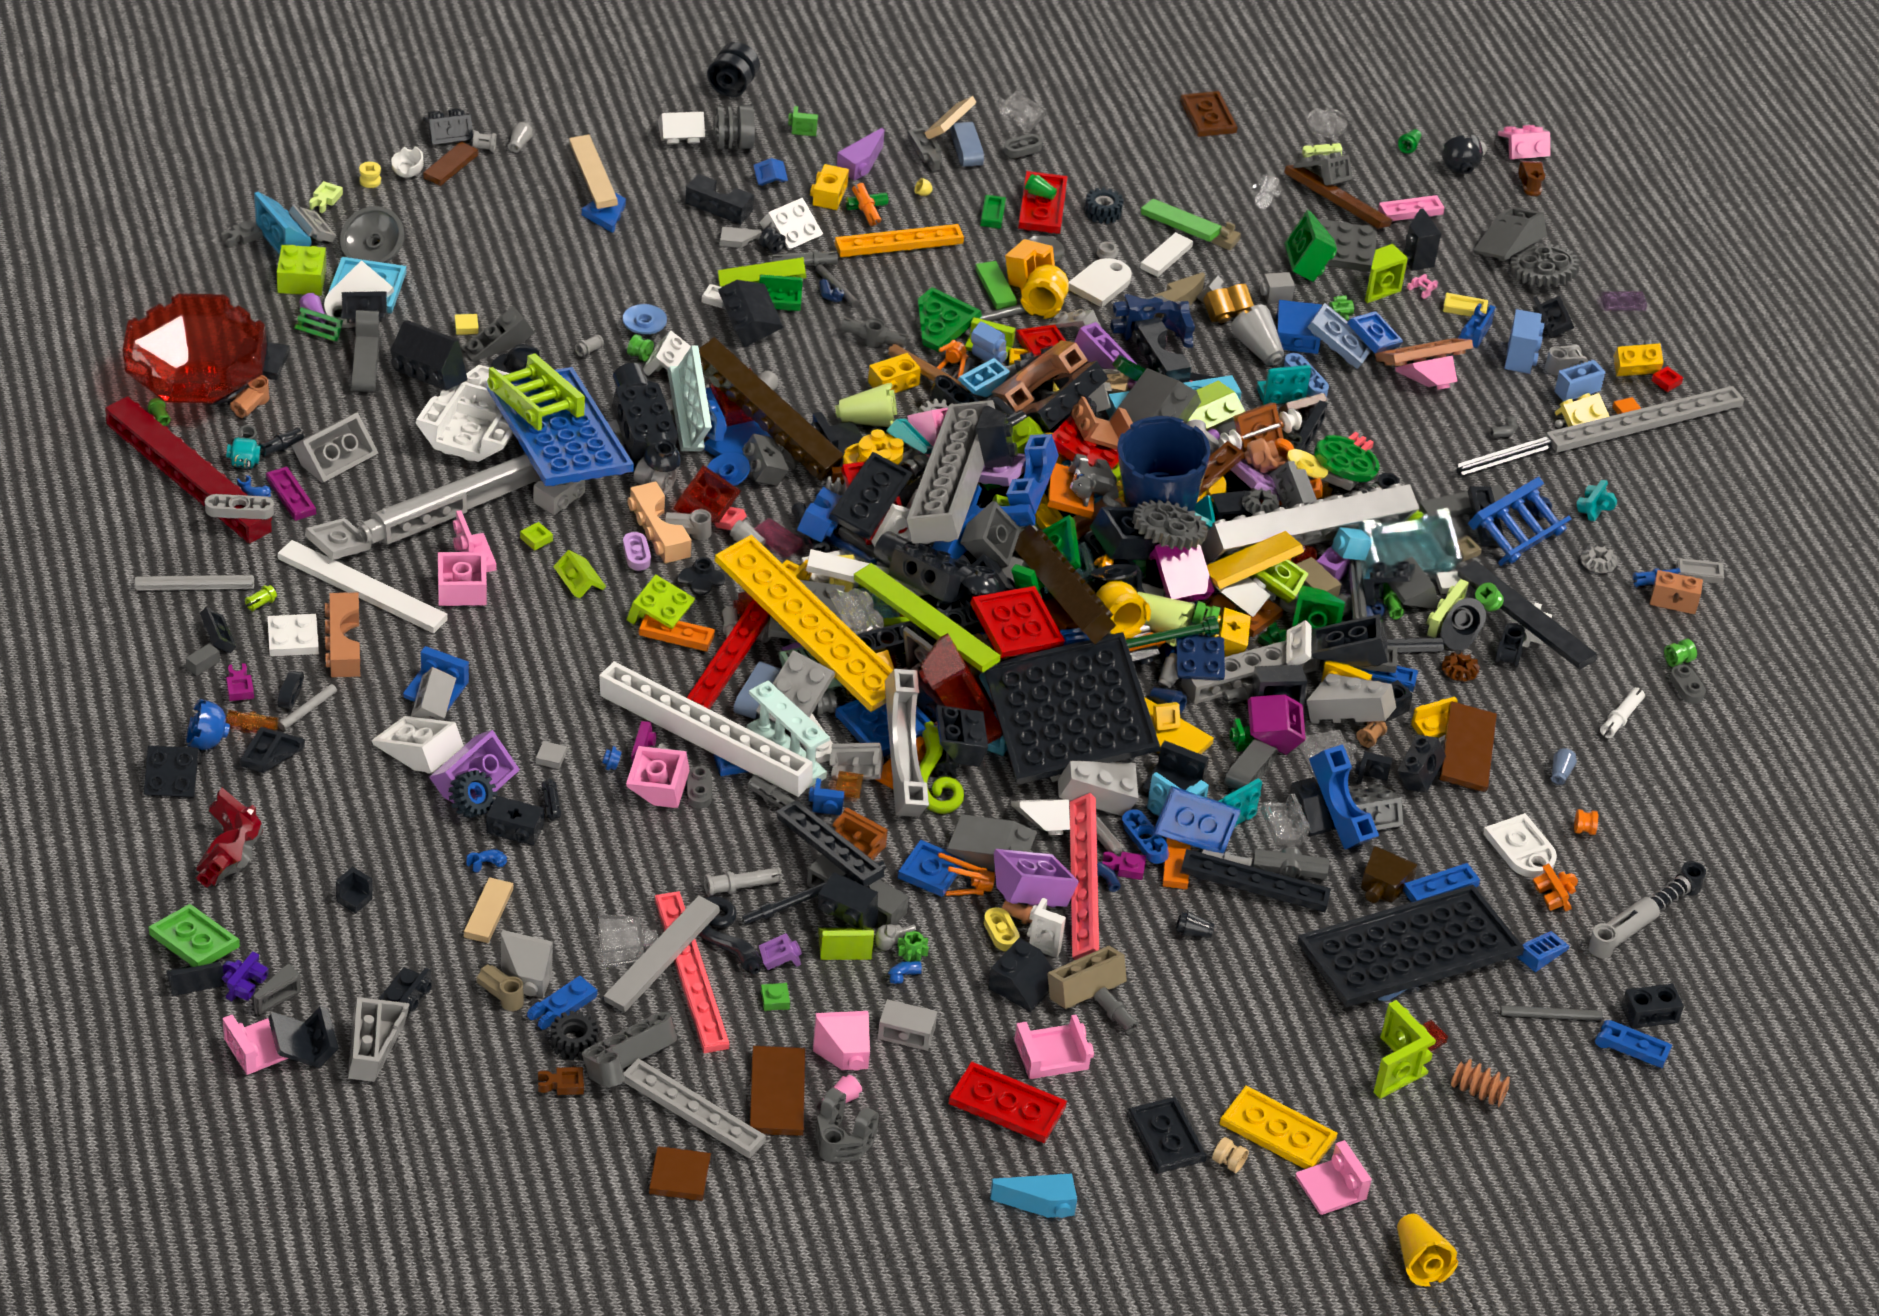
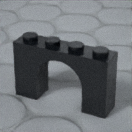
M1097 360L1084 363L1071 374L1061 373L1053 380L1059 388L1057 392L1042 401L1028 404L1021 410L1040 426L1042 432L1050 430L1072 411L1081 396L1087 398L1109 378Z

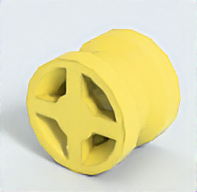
M375 162L362 163L359 167L361 174L359 178L360 184L366 188L379 186L381 183L379 175L381 172L380 165Z

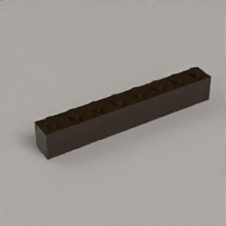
M714 337L699 348L703 374L715 387H718L726 394L730 401L738 405L748 417H751L763 431L772 436L778 445L783 446L796 461H799L806 467L811 475L823 481L832 473V467H840L844 454Z
M1031 524L1019 534L1015 550L1032 570H1035L1036 576L1094 644L1098 643L1117 626L1111 619L1114 614L1095 594L1093 589L1041 528L1036 531Z

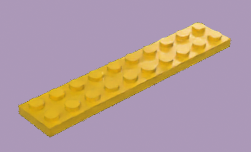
M752 534L715 555L714 561L821 665L835 672L834 677L870 712L886 703L885 680L893 669Z

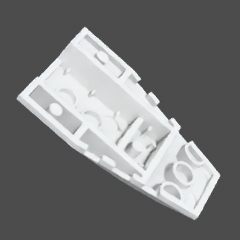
M478 365L466 373L467 381L447 391L442 390L439 397H432L416 419L417 426L434 449L448 455L453 454L463 457L468 461L479 462L502 450L512 436L511 428L486 388L487 379L489 378V367ZM497 370L502 375L509 374L507 372Z

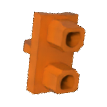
M1549 863L1542 866L1544 873L1535 877L1533 882L1538 893H1543L1549 889L1553 891L1543 896L1546 906L1550 911L1561 906L1565 912L1571 910L1572 907L1568 902L1569 894L1567 891L1570 894L1576 892L1574 887L1577 885L1578 879L1575 874L1560 872L1558 878Z

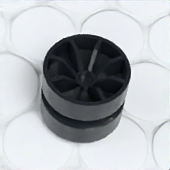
M730 42L722 48L708 67V81L712 88L721 95L738 97L745 92L758 74L760 60L755 51L748 45L740 42Z

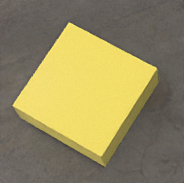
M477 314L455 315L456 335L478 334Z

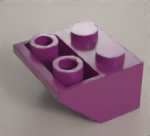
M1285 694L1257 696L1248 699L1250 735L1255 739L1277 748L1279 752L1285 755L1306 740L1302 704Z

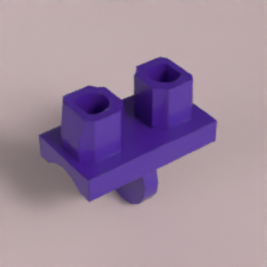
M252 951L243 963L240 960H236L235 962L226 961L223 964L224 976L222 980L227 983L229 988L226 999L233 1001L237 996L249 1001L255 992L256 986L249 982L250 979L260 984L266 980L269 968L259 963V954Z

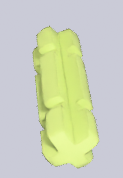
M1340 143L1332 144V146L1330 144L1313 145V147L1309 145L1302 148L1303 157H1311L1318 154L1327 155L1334 152H1341L1342 154Z

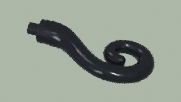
M716 896L705 897L708 901L718 905L719 910L726 913L722 917L716 915L709 923L711 926L726 928L734 923L737 912L735 906L729 900ZM708 925L698 934L705 941L735 955L744 970L751 971L752 974L760 972L761 957L749 942L716 931Z

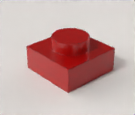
M1667 366L1654 373L1651 381L1666 392H1669L1681 385L1684 377Z

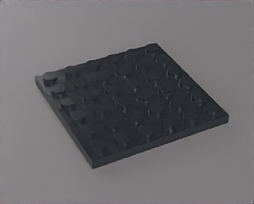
M1123 632L1104 636L1096 644L1091 640H1086L1001 660L984 671L1017 785L1061 775L1070 761L1112 763L1160 751V744Z

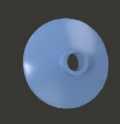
M639 304L628 308L624 312L623 323L632 332L653 334L661 331L666 326L667 316L662 309L656 306Z

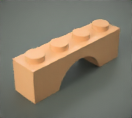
M655 481L631 487L628 506L631 511L635 512L638 524L645 529L647 539L652 541L655 553L660 555L664 563L691 557V538L683 525L669 524L659 518L664 513L665 495L658 483Z

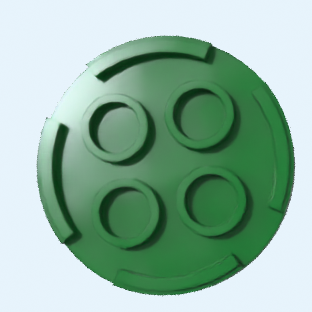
M1329 435L1317 442L1314 449L1315 457L1323 467L1333 474L1356 482H1368L1376 477L1380 468L1378 459L1370 450L1365 451L1355 445L1354 440L1343 436Z

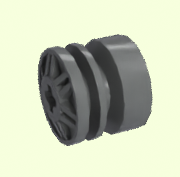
M722 105L716 106L713 118V135L717 150L723 149L724 140H726L727 149H732L733 140H737L739 149L754 148L755 121L752 105H739L736 115H733L731 105H727L726 115H724Z

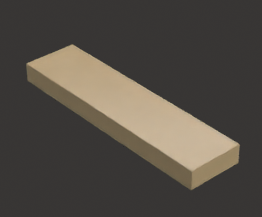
M971 96L956 103L925 132L927 139L934 138L947 131L975 105L974 97Z

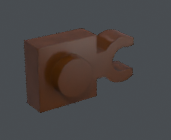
M583 1067L556 1068V1074L545 1070L538 1072V1081H546L538 1082V1092L547 1093L552 1089H557V1095L584 1094Z

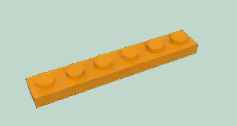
M959 224L835 237V246L840 257L963 244L964 236Z

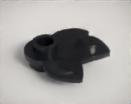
M701 557L695 560L692 567L685 568L680 572L678 583L690 584L692 591L702 596L708 594L713 585L723 586L725 576L722 572L715 569L713 562L709 558Z

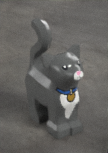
M1076 454L1073 461L1070 462L1068 469L1069 472L1074 474L1070 489L1077 497L1082 499L1083 505L1088 506L1090 496L1094 493L1103 496L1105 506L1121 507V503L1115 501L1119 496L1116 486L1117 478L1112 472L1109 463L1106 460L1097 459L1093 467H1090L1086 455Z

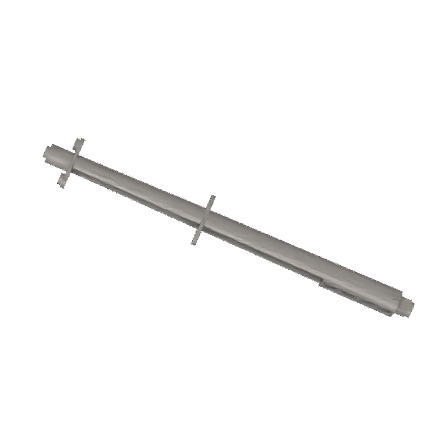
M704 375L705 388H711L718 405L725 402L736 410L741 409L734 402L730 401L727 395L718 387H715ZM671 398L666 400V404L670 411L673 422L676 423L673 402ZM617 420L608 422L621 445H624L625 441ZM525 454L374 512L371 515V519L362 522V525L358 527V532L362 541H364L362 537L367 538V543L371 542L373 544L380 541L384 544H390L456 517V511L461 510L462 514L467 513V510L540 480V477Z

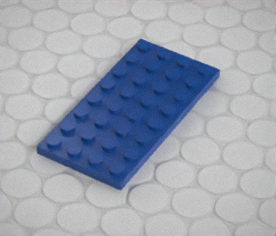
M573 367L557 369L555 371L585 396L584 416L576 418L565 409L542 417V430L539 431L495 392L490 390L487 383L486 388L545 486H556L563 483L633 472L634 464ZM527 377L511 383L514 386H518L533 380ZM538 388L523 394L530 397L545 392V390ZM553 398L536 405L542 408L558 401Z

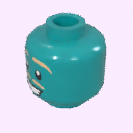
M236 437L232 445H227L226 458H231L230 461L233 467L252 469L255 464H259L261 446H258L254 439Z

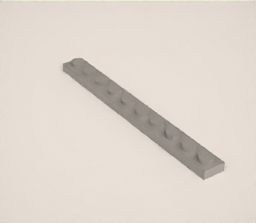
M1733 386L1550 431L1547 432L1546 437L1552 440V448L1557 453L1743 406L1744 398Z

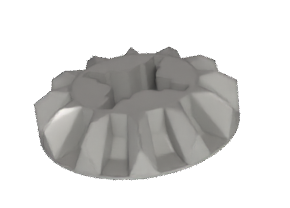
M1596 544L1594 547L1587 546L1586 550L1582 551L1581 562L1587 569L1593 572L1608 573L1615 569L1617 556L1613 554V550H1607L1605 546L1599 547Z

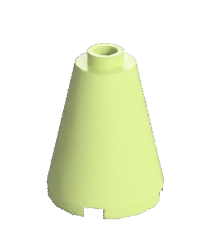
M886 383L839 400V405H835L837 418H841V421L845 423L854 422L855 424L890 427L894 422V415H897L894 390H889L893 386L892 383Z
M1138 592V595L1145 599L1150 606L1149 622L1146 620L1145 623L1147 626H1150L1152 632L1158 633L1190 625L1195 608H1193L1194 604ZM1176 638L1166 640V643L1174 647Z

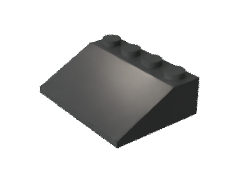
M1147 368L1119 405V408L1126 409L1133 423L1148 417L1169 416L1183 419L1186 424L1200 405L1201 400L1197 391L1179 380Z

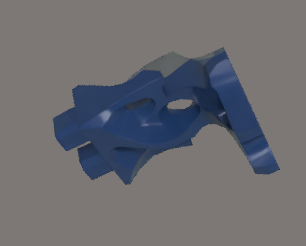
M1125 294L1124 301L1113 302L1114 316H1121L1120 319H1112L1110 322L1113 334L1122 333L1125 340L1128 341L1132 337L1135 321L1155 318V314L1162 313L1164 316L1161 318V321L1165 327L1174 331L1175 335L1180 337L1184 347L1193 348L1195 325L1190 315L1188 301H1171L1163 296L1139 298Z

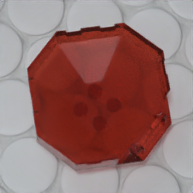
M178 293L171 297L172 303L164 307L160 303L147 310L145 318L139 321L137 318H133L127 322L122 350L125 372L165 402L214 403L263 375L267 348L265 324L260 320L254 322L251 319L250 313L239 305L236 307L232 306L230 299L224 294Z

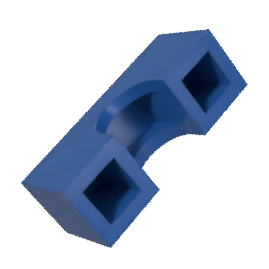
M823 487L814 503H811L805 511L797 530L821 543L826 536L831 537L838 523L829 519V516L842 496Z

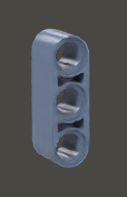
M954 123L951 126V138L961 167L983 165V149L974 123Z
M759 662L736 698L733 709L734 713L755 720L759 719L760 715L757 714L756 710L760 704L749 694V690L768 680L773 684L781 668Z

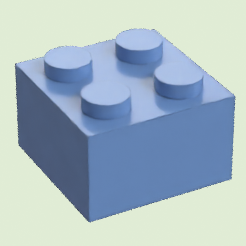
M1516 309L1508 342L1505 369L1530 374L1532 365H1537L1538 351L1541 348L1544 323H1541L1542 314Z

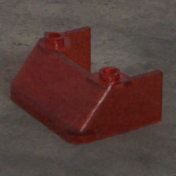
M947 633L939 637L920 665L922 670L918 672L925 684L929 683L931 688L936 690L945 706L982 711L984 713L988 744L997 740L1003 734L986 696L950 635Z

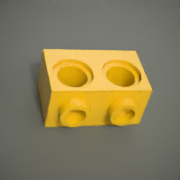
M908 353L869 365L868 383L872 388L892 383L893 386L889 390H894V393L919 385L921 368Z

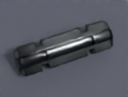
M548 778L541 783L546 817L550 818V821H555V819L561 817L556 782L552 778Z

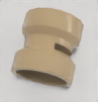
M1224 1137L1214 1150L1212 1160L1219 1164H1226L1229 1170L1237 1173L1247 1160L1249 1150L1242 1146H1235L1232 1140Z

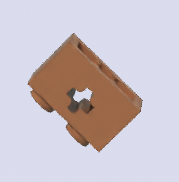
M1657 570L1650 605L1696 614L1703 579Z

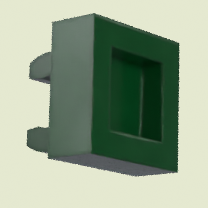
M1274 622L1267 627V631L1259 635L1258 643L1262 646H1268L1273 643L1286 641V630L1279 629L1277 623Z

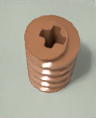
M1469 1059L1465 1064L1461 1061L1454 1073L1451 1086L1456 1087L1460 1083V1090L1463 1092L1470 1087V1095L1475 1096L1479 1092L1480 1100H1485L1489 1096V1104L1493 1105L1498 1101L1499 1108L1508 1092L1510 1077L1507 1076L1503 1081H1500V1072L1491 1077V1068L1488 1067L1482 1073L1481 1063L1472 1068V1059Z

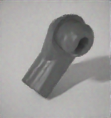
M1508 416L1505 418L1506 424L1502 427H1491V438L1512 436L1518 428L1517 418Z

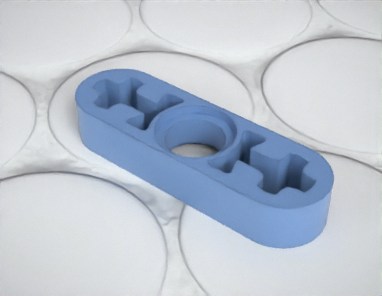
M1289 353L1285 357L1284 367L1310 365L1298 353ZM1310 365L1311 378L1307 394L1313 396L1325 393L1327 397L1329 384Z

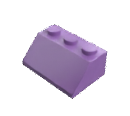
M490 730L473 737L429 778L441 795L449 800V796L453 795L452 792H448L449 787H453L450 783L460 774L479 770V773L485 772L487 773L485 777L490 776L492 778L489 783H495L496 788H492V790L496 792L520 769L494 731ZM472 789L470 790V795L472 798H475L477 795H475L476 792Z
M995 849L996 886L1004 895L1006 901L1012 904H1018L1019 902L1034 906L1039 904L1042 898H1045L1049 907L1068 906L1079 881L1053 854Z

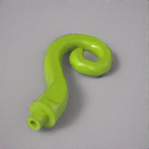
M932 721L924 724L925 730L922 733L926 753L919 767L925 783L928 782V777L943 752V747L940 745L938 727L934 726ZM940 777L932 784V792L936 797L941 795L943 788L951 789L953 797L946 801L937 800L930 794L927 787L929 802L927 809L937 814L954 812L960 807L964 799L962 785L951 777Z

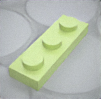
M1460 579L1455 586L1449 588L1446 599L1442 598L1436 612H1431L1427 619V625H1429L1427 635L1433 638L1438 636L1441 632L1443 621L1451 608L1459 600L1465 598L1469 582Z

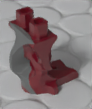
M224 788L217 792V801H214L208 810L221 823L224 833L215 838L209 845L196 869L199 872L196 879L207 888L210 884L216 886L230 874L242 871L252 857V848L255 842L263 834L262 822L256 815V807L253 804L245 807Z

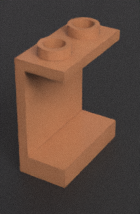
M1083 396L1074 405L1071 416L1085 441L1116 450L1120 435L1130 429V425L1133 423L1126 409L1119 407L1110 421L1095 417L1089 403Z

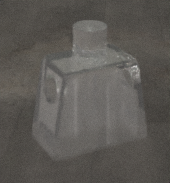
M598 915L597 933L603 968L636 962L644 954V946H651L658 939L657 930L642 931L640 918L637 916Z

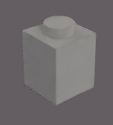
M1290 272L1264 275V281L1260 284V292L1265 297L1267 304H1275L1279 300L1292 301L1295 285Z

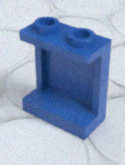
M1279 300L1276 314L1277 333L1283 350L1318 354L1321 339L1314 336L1307 327L1322 307V304Z

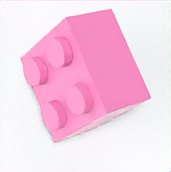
M438 552L439 606L486 605V552Z

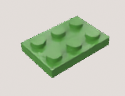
M191 904L149 926L150 936L193 967L211 964L240 947L239 939Z

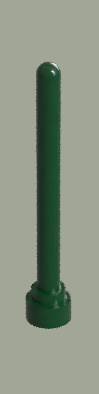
M1215 616L1205 617L1204 620L1200 621V624L1126 639L1128 648H1134L1199 633L1212 636L1219 634V624Z

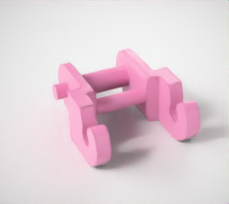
M1424 274L1419 278L1415 277L1412 279V282L1408 283L1407 289L1412 290L1422 286L1426 291L1422 292L1421 297L1425 299L1431 295L1432 290L1437 288L1438 281L1432 282Z

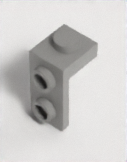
M1079 309L1070 313L1066 311L1058 313L1049 325L1055 324L1057 328L1078 325L1080 329L1095 322L1099 325L1100 323L1094 310L1084 311Z

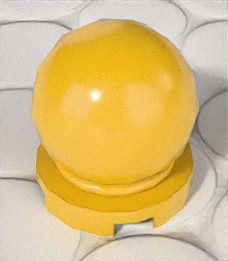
M1053 265L1038 266L1030 273L1027 283L1022 290L1021 304L1023 308L1032 316L1034 314L1044 316L1043 319L1052 318L1057 315L1069 291V280L1066 274L1060 268Z
M1120 580L1108 582L1097 591L1096 595L1114 614L1111 619L1117 626L1110 633L1123 632L1125 639L1142 632L1140 628L1145 624L1146 620L1149 622L1151 609L1145 599L1138 595L1136 589Z

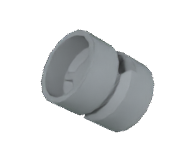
M643 457L635 469L634 481L640 485L656 481L665 495L674 485L677 470L675 469L670 472L653 470L646 464Z

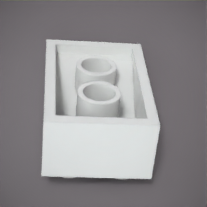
M404 716L372 740L373 745L411 769L426 773H434L464 746L455 722Z

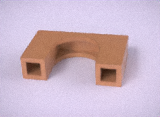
M1061 340L991 393L994 397L1002 399L1015 412L1019 411L1034 401L1031 393L1042 383L1060 373L1071 374L1088 360L1076 342Z

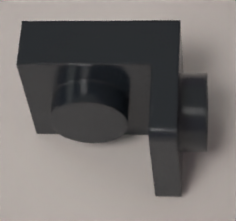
M1364 751L1362 760L1357 759L1354 774H1358L1357 784H1362L1363 776L1387 781L1393 758Z

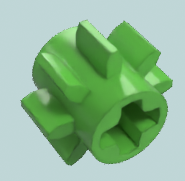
M1346 295L1334 297V301L1329 302V307L1348 321L1349 316L1354 314L1353 301L1347 300Z
M906 932L905 938L898 939V956H903L907 962L921 961L922 956H928V938H923L920 932Z

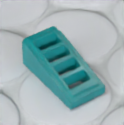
M896 419L886 430L890 435L903 440L904 443L924 454L932 453L933 446L907 419Z

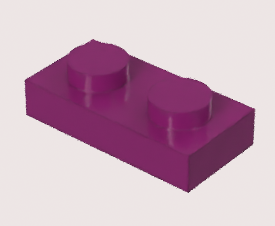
M641 721L631 754L632 764L638 746L655 747L656 733L652 732L651 722Z

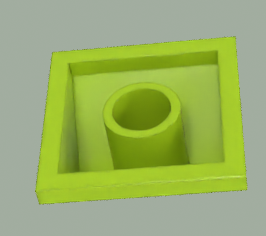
M1285 560L1250 577L1252 579L1256 577L1266 585L1265 588L1289 603L1298 594L1308 573L1290 560Z
M860 927L818 928L820 960L872 959L873 929H862Z

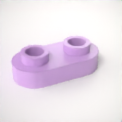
M638 532L626 534L623 538V550L627 565L637 571L647 569L650 566L651 554L646 537Z

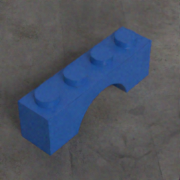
M1052 434L1030 435L1024 449L1026 459L1024 478L1012 479L1006 493L1010 506L1029 504L1034 515L1036 514L1059 456Z
M1344 745L1323 750L1309 758L1344 850L1365 844L1378 837L1379 834L1371 814L1359 809L1351 798L1348 788V776L1352 766Z

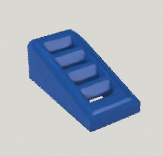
M1550 931L1524 943L1523 955L1517 956V958L1534 972H1537L1567 951L1570 946Z

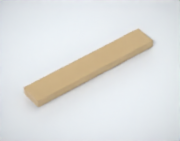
M590 135L569 138L571 149L596 208L617 206V197Z

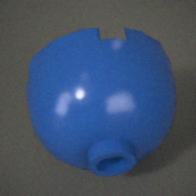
M199 699L193 709L198 712L189 721L186 742L189 743L187 746L190 748L207 750L218 745L222 737H227L230 724L226 723V715L221 707L213 702Z

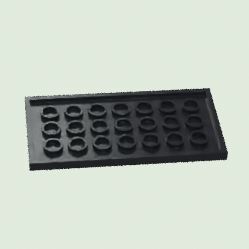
M1474 885L1298 935L1297 941L1345 1007L1523 955L1524 946Z

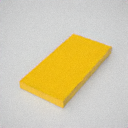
M1283 531L1207 565L1211 582L1219 589H1222L1303 553L1304 550L1301 543L1287 531Z
M1145 698L1154 726L1153 705L1157 704ZM1181 718L1180 728L1159 731L1155 729L1160 747L1164 740L1202 754L1213 744L1214 740L1212 736Z
M1248 1086L1243 1088L1220 1119V1125L1304 1169L1318 1165L1336 1140L1338 1134Z

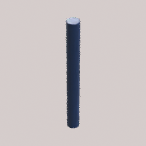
M834 534L831 537L826 536L824 540L847 554L854 555V558L877 565V561Z

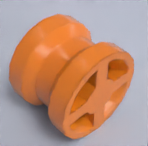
M1577 809L1574 819V832L1578 834L1588 832L1589 835H1595L1598 827V812L1591 811L1587 813Z

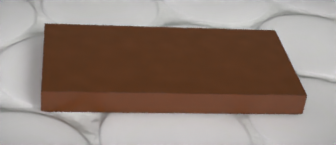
M1453 701L1450 702L1443 747L1446 758L1441 765L1439 780L1482 792L1487 791L1497 713Z
M753 1046L750 1126L759 1132L773 1135L803 1136L805 1048Z

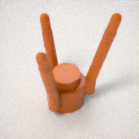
M952 340L949 344L939 348V352L946 350V358L936 368L941 370L948 362L958 363L961 361L958 380L963 375L965 363L969 356L966 354L964 344Z
M938 853L939 858L972 870L948 867L950 872L972 877L971 886H975V889L946 891V896L970 894L983 896L984 891H992L995 880L994 872L987 871V868L977 867L949 855Z

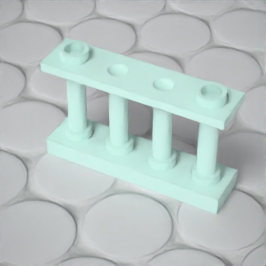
M769 680L749 690V694L760 704V718L747 724V729L812 761L813 782L808 788L816 784V778L821 779V781L826 779L827 771L815 761L816 747L829 741L830 737ZM770 714L776 718L775 723L769 720ZM785 728L791 732V738L785 733ZM800 742L807 747L806 751L800 747Z

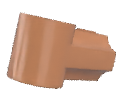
M254 375L249 378L248 387L230 403L231 410L234 411L236 416L241 418L248 416L258 405L266 404L269 401L268 379L263 375Z

